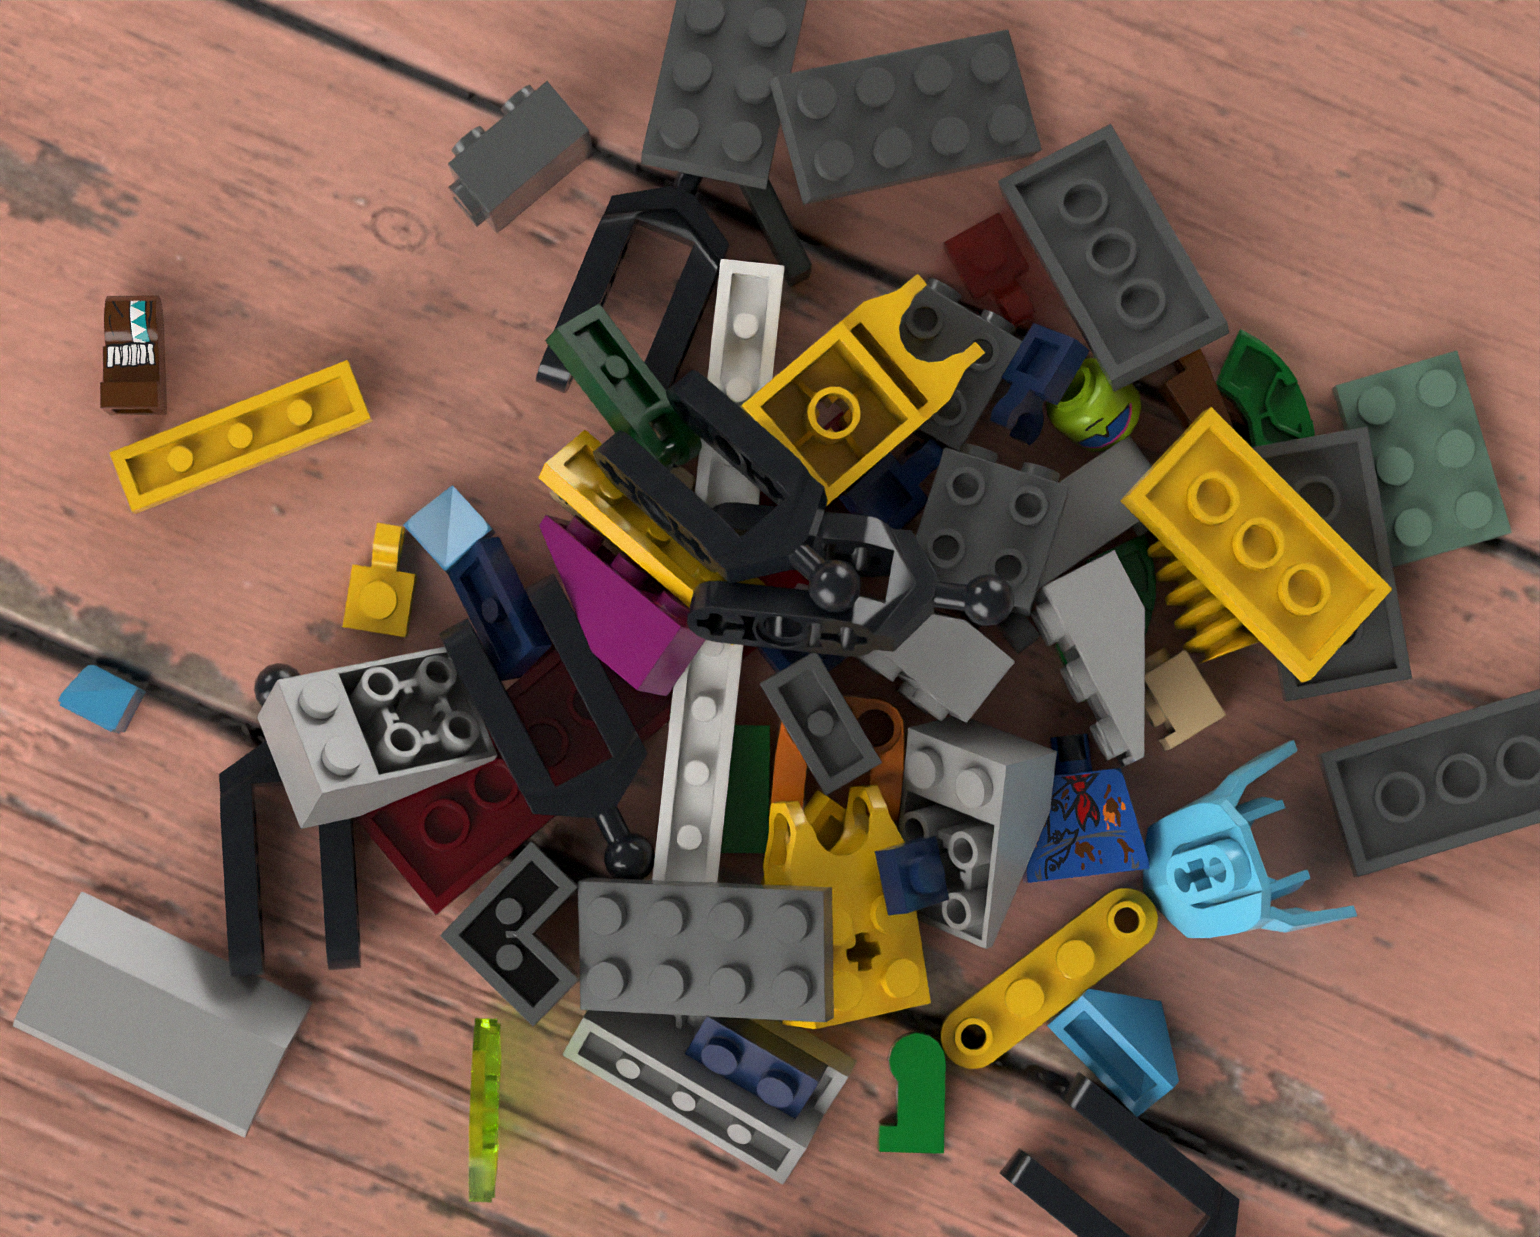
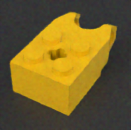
M918 274L897 291L864 301L740 407L787 447L803 463L810 475L824 486L828 500L827 505L951 399L965 370L985 353L976 342L963 353L954 354L938 362L922 361L907 352L900 339L899 326L902 315L911 305L913 298L927 286ZM823 402L827 409L835 403L842 409L844 414L840 417L838 423L843 431L834 432L831 427L826 431L816 421L820 416L819 410L816 408L818 403Z
M878 785L850 787L848 805L844 815L843 832L839 841L828 851L818 842L815 831L807 821L799 801L771 803L769 835L763 862L765 884L832 887L834 1018L827 1022L782 1020V1025L820 1029L931 1003L917 911L897 915H888L875 851L904 843V840L889 815L887 805ZM866 805H867V807H868V809H869V813H870L869 818H868V816H867V814H866Z

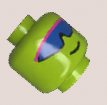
M1086 358L1058 405L1046 401L1047 416L1055 428L1077 446L1090 452H1103L1121 440L1126 439L1138 423L1141 400L1139 392L1132 383L1114 392L1096 359Z

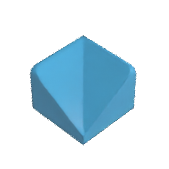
M453 485L403 524L447 574L479 539L490 538L496 533Z
M88 665L67 686L58 701L61 702L60 706L110 732L120 734L121 732L125 733L146 691L96 665Z

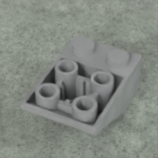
M1114 550L1045 585L1036 595L1035 602L1038 606H1036V610L1031 612V616L1046 645L1050 646L1057 642L1068 664L1061 668L1060 672L1072 697L1077 703L1087 700L1098 722L1091 725L1090 730L1101 753L1107 761L1116 757L1121 767H1124L1144 757L1145 608Z
M800 583L794 588L809 590L808 585ZM859 595L860 597L885 603V600ZM934 610V613L894 652L873 650L866 655L854 656L877 675L881 673L891 681L896 677L901 679L903 683L897 692L926 715L929 712L941 722L949 714L967 723L1015 663L1011 657L970 623Z
M445 647L279 679L276 681L257 716L300 829L364 815L489 763L497 757L483 719Z
M951 716L944 718L942 722L936 720L908 728L898 831L904 842L917 838L936 836L949 900L916 910L919 921L987 949L993 946L1050 813L1057 751L971 718L966 723Z

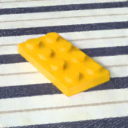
M1212 407L1203 411L1120 500L1302 683L1311 680L1392 590Z

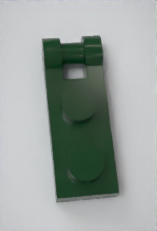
M600 304L557 327L545 340L615 433L619 430L627 433L670 472L673 469V463L683 465L699 455V451L702 448L700 437L675 413L666 397V390ZM651 425H653V427L656 429V431L660 434V436H661L660 438L656 435V433H655V432L653 431V429L650 427Z

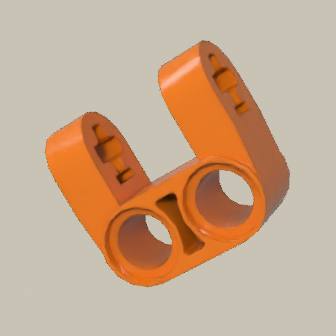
M842 694L857 721L862 713L871 709L885 711L892 719L893 728L891 735L880 744H871L882 763L869 770L868 785H878L893 822H898L904 770L903 719L897 708L888 700L873 696ZM781 721L775 751L771 803L799 801L803 810L807 763ZM866 805V814H867V816H868V818H869L870 813H869V809H868V807H867V805Z

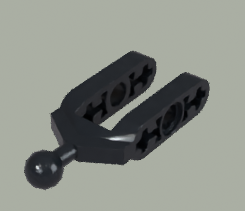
M682 172L677 173L672 186L611 196L555 327L556 329L597 304H600L602 308L604 307L637 225L693 247L644 362L666 391L675 383L718 279L720 261L725 259L729 250L728 241L695 197L703 177ZM548 345L537 372L536 382L566 393L574 378Z
M691 370L666 391V397L670 405L693 432L778 505L740 537L722 517L627 433L621 430L617 431L593 451L596 463L620 492L709 571L719 573L730 584L795 568L809 581V594L815 604L827 612H842L852 607L859 598L861 580L853 566L842 560L826 561L812 549L828 501L824 486L810 475L803 463L787 447L698 371Z
M725 502L716 505L712 509L741 537L777 506ZM824 511L812 549L826 561L842 560L852 565L860 577L890 576L885 603L859 596L852 607L842 612H827L815 604L810 597L809 590L737 582L730 584L727 581H707L700 583L693 590L687 624L689 629L697 636L719 643L839 656H862L869 654L873 650L894 652L934 613L935 607L965 610L973 622L989 626L997 625L1007 619L1015 601L1011 586L1002 577L993 574L979 575L969 581L968 584L937 581V574L912 530L893 529L887 523L874 517Z
M554 573L526 587L525 590L613 756L558 786L555 785L469 619L467 618L440 632V638L532 813L594 818L608 844L604 853V863L610 875L615 879L643 880L647 877L654 867L655 853L653 846L644 836L630 832L617 805L648 753L601 662L592 653L579 620Z
M275 663L268 665L260 671L255 679L254 693L256 700L263 707L277 680L301 674L297 669L288 664ZM267 741L219 774L227 941L232 977L265 974L254 788L284 786ZM353 818L319 825L325 940L329 970L361 968Z
M1078 1072L1059 1098L1205 1213V1216L1188 1237H1236L1240 1199L1092 1081ZM1018 1148L1000 1171L1004 1178L1078 1237H1131L1022 1149Z

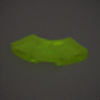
M475 1018L469 1114V1202H492V1198H495L502 1068L501 1023H498V1019Z

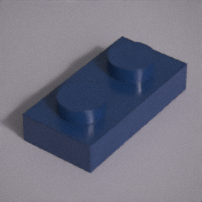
M500 538L479 539L448 575L500 680L518 679L550 648L552 642Z
M706 1016L685 1052V1055L706 1066L709 1070L723 1076L794 1119L797 1118L828 1067L827 1064L748 1018Z

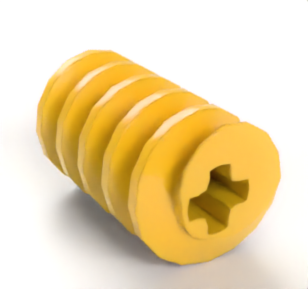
M1160 541L1148 548L1147 553L1150 558H1169L1170 560L1169 563L1156 573V577L1160 582H1178L1179 584L1178 587L1165 597V601L1169 606H1187L1188 610L1174 621V625L1178 630L1196 629L1197 634L1183 645V649L1188 653H1205L1206 658L1199 664L1260 642L1249 630L1243 629V624Z

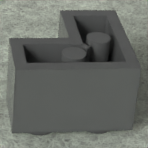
M530 842L440 935L532 1026H535L580 980V976L536 934L578 890V884L535 842Z

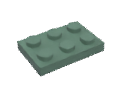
M1457 351L1345 382L1332 388L1344 430L1368 427L1393 568L1512 533Z

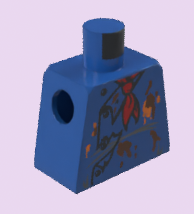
M1088 733L1050 738L1051 749L1057 751L1050 813L1023 874V883L1150 869L1147 852L1121 768L1092 770Z

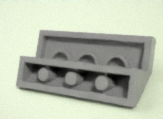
M81 892L53 936L14 1019L13 1027L245 1138L273 1088L281 1062L307 1018L312 1002L257 975L232 977L228 961Z
M587 1010L563 1052V1056L782 1185L807 1149L824 1114L845 1084L857 1060L801 1027L782 1025V1020L750 1019L828 1065L819 1084L797 1118L794 1119L685 1055L687 1048L706 1016Z

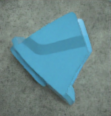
M1294 740L1259 754L1231 772L1215 790L1172 812L1148 827L1145 849L1150 869H1143V892L1165 918L1187 938H1212L1255 929L1287 933L1357 917L1354 905L1315 912L1297 907L1286 909L1270 907L1272 900L1297 891L1304 884L1305 880L1311 878L1308 870L1297 872L1279 880L1268 877L1250 829L1255 819L1285 809L1283 800L1276 801L1272 798L1259 797L1240 805L1237 804L1248 784L1298 751Z

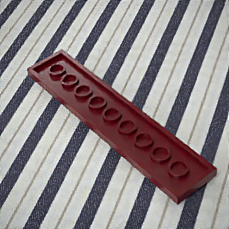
M840 412L822 428L826 431L830 427L834 432L843 431L839 426L838 420L844 412ZM760 490L759 505L778 506ZM838 497L825 508V512L851 514ZM926 504L905 525L924 511ZM788 570L758 577L767 586L794 589L798 583L809 585V581L797 570ZM650 575L647 582L662 593L666 588ZM743 645L742 661L757 650L758 647ZM556 649L506 690L556 786L613 757ZM599 659L644 744L670 722L673 688L667 696L638 691ZM488 729V734L497 753L495 760L364 815L354 817L435 915L441 913L556 817V815L532 813Z

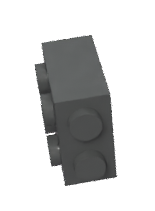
M548 81L537 90H534L531 85H527L519 90L502 106L501 111L505 114L502 119L486 132L481 126L474 128L462 137L451 150L456 157L448 163L455 182L448 188L454 195V201L476 227L486 220L494 231L498 233L593 154L589 129Z
M929 277L926 282L927 286L913 298L911 305L901 318L899 326L900 339L907 352L922 361L938 362L954 354L963 353L976 342L985 353L965 370L951 399L912 434L924 441L929 437H933L943 450L944 448H949L959 452L961 444L965 443L999 386L1003 373L1022 341L1013 336L1017 328L1012 323L985 309L980 316L974 314L958 304L962 296L957 291Z
M962 443L959 452L944 448L916 535L917 541L937 574V581L968 584L969 581L979 575L993 574L1002 577L1011 586L1014 593L1015 603L1011 612L1030 617L1068 498L1069 486L1058 483L1060 473L1044 466L1024 462L1021 471L997 464L998 454L976 445Z

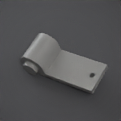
M1131 435L1059 482L1069 486V494L1039 589L1130 528L1134 530L1138 537L1149 531L1120 502L1126 493L1152 467Z

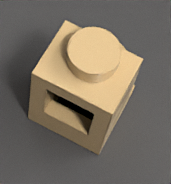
M1164 647L1145 659V717L1154 728L1163 723L1169 734L1159 739L1165 751L1176 747L1226 716L1186 650L1171 658Z

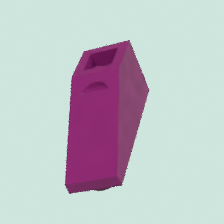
M545 515L539 527L592 653L636 690L667 696L705 642V639L697 636L689 629L687 624L689 608L669 590L664 589L660 593L648 583L647 580L650 574L627 554L619 552L616 556L602 545L606 537L593 529L579 516L575 515L571 521Z

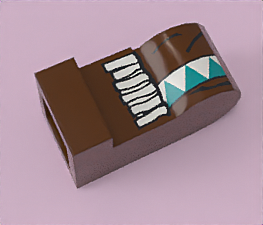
M107 296L104 307L105 346H103V382H100V408L109 415H167L164 318L160 296Z

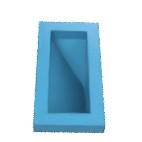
M1087 989L1047 1025L1136 1117L1172 1090L1179 1082L1161 1001Z

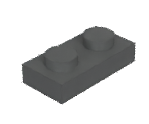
M809 653L760 682L762 689L826 796L882 763L818 653Z

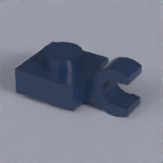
M1033 323L1001 377L1011 387L1006 395L994 406L990 421L1011 430L1009 436L1027 445L1034 443L1043 428L1044 415L1042 407L1044 401L1058 405L1090 350L1073 337Z
M929 437L922 444L918 440L913 442L900 454L897 460L889 452L842 492L838 498L851 514L878 518L893 529H901L927 503L928 497L918 485L939 466L944 450L933 437Z

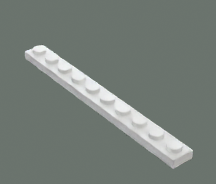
M721 259L707 379L741 407L742 404L773 378L785 266ZM701 439L702 448L699 451L695 494L711 508L725 502L759 505L760 489ZM705 640L673 687L652 880L718 882L743 645H731Z

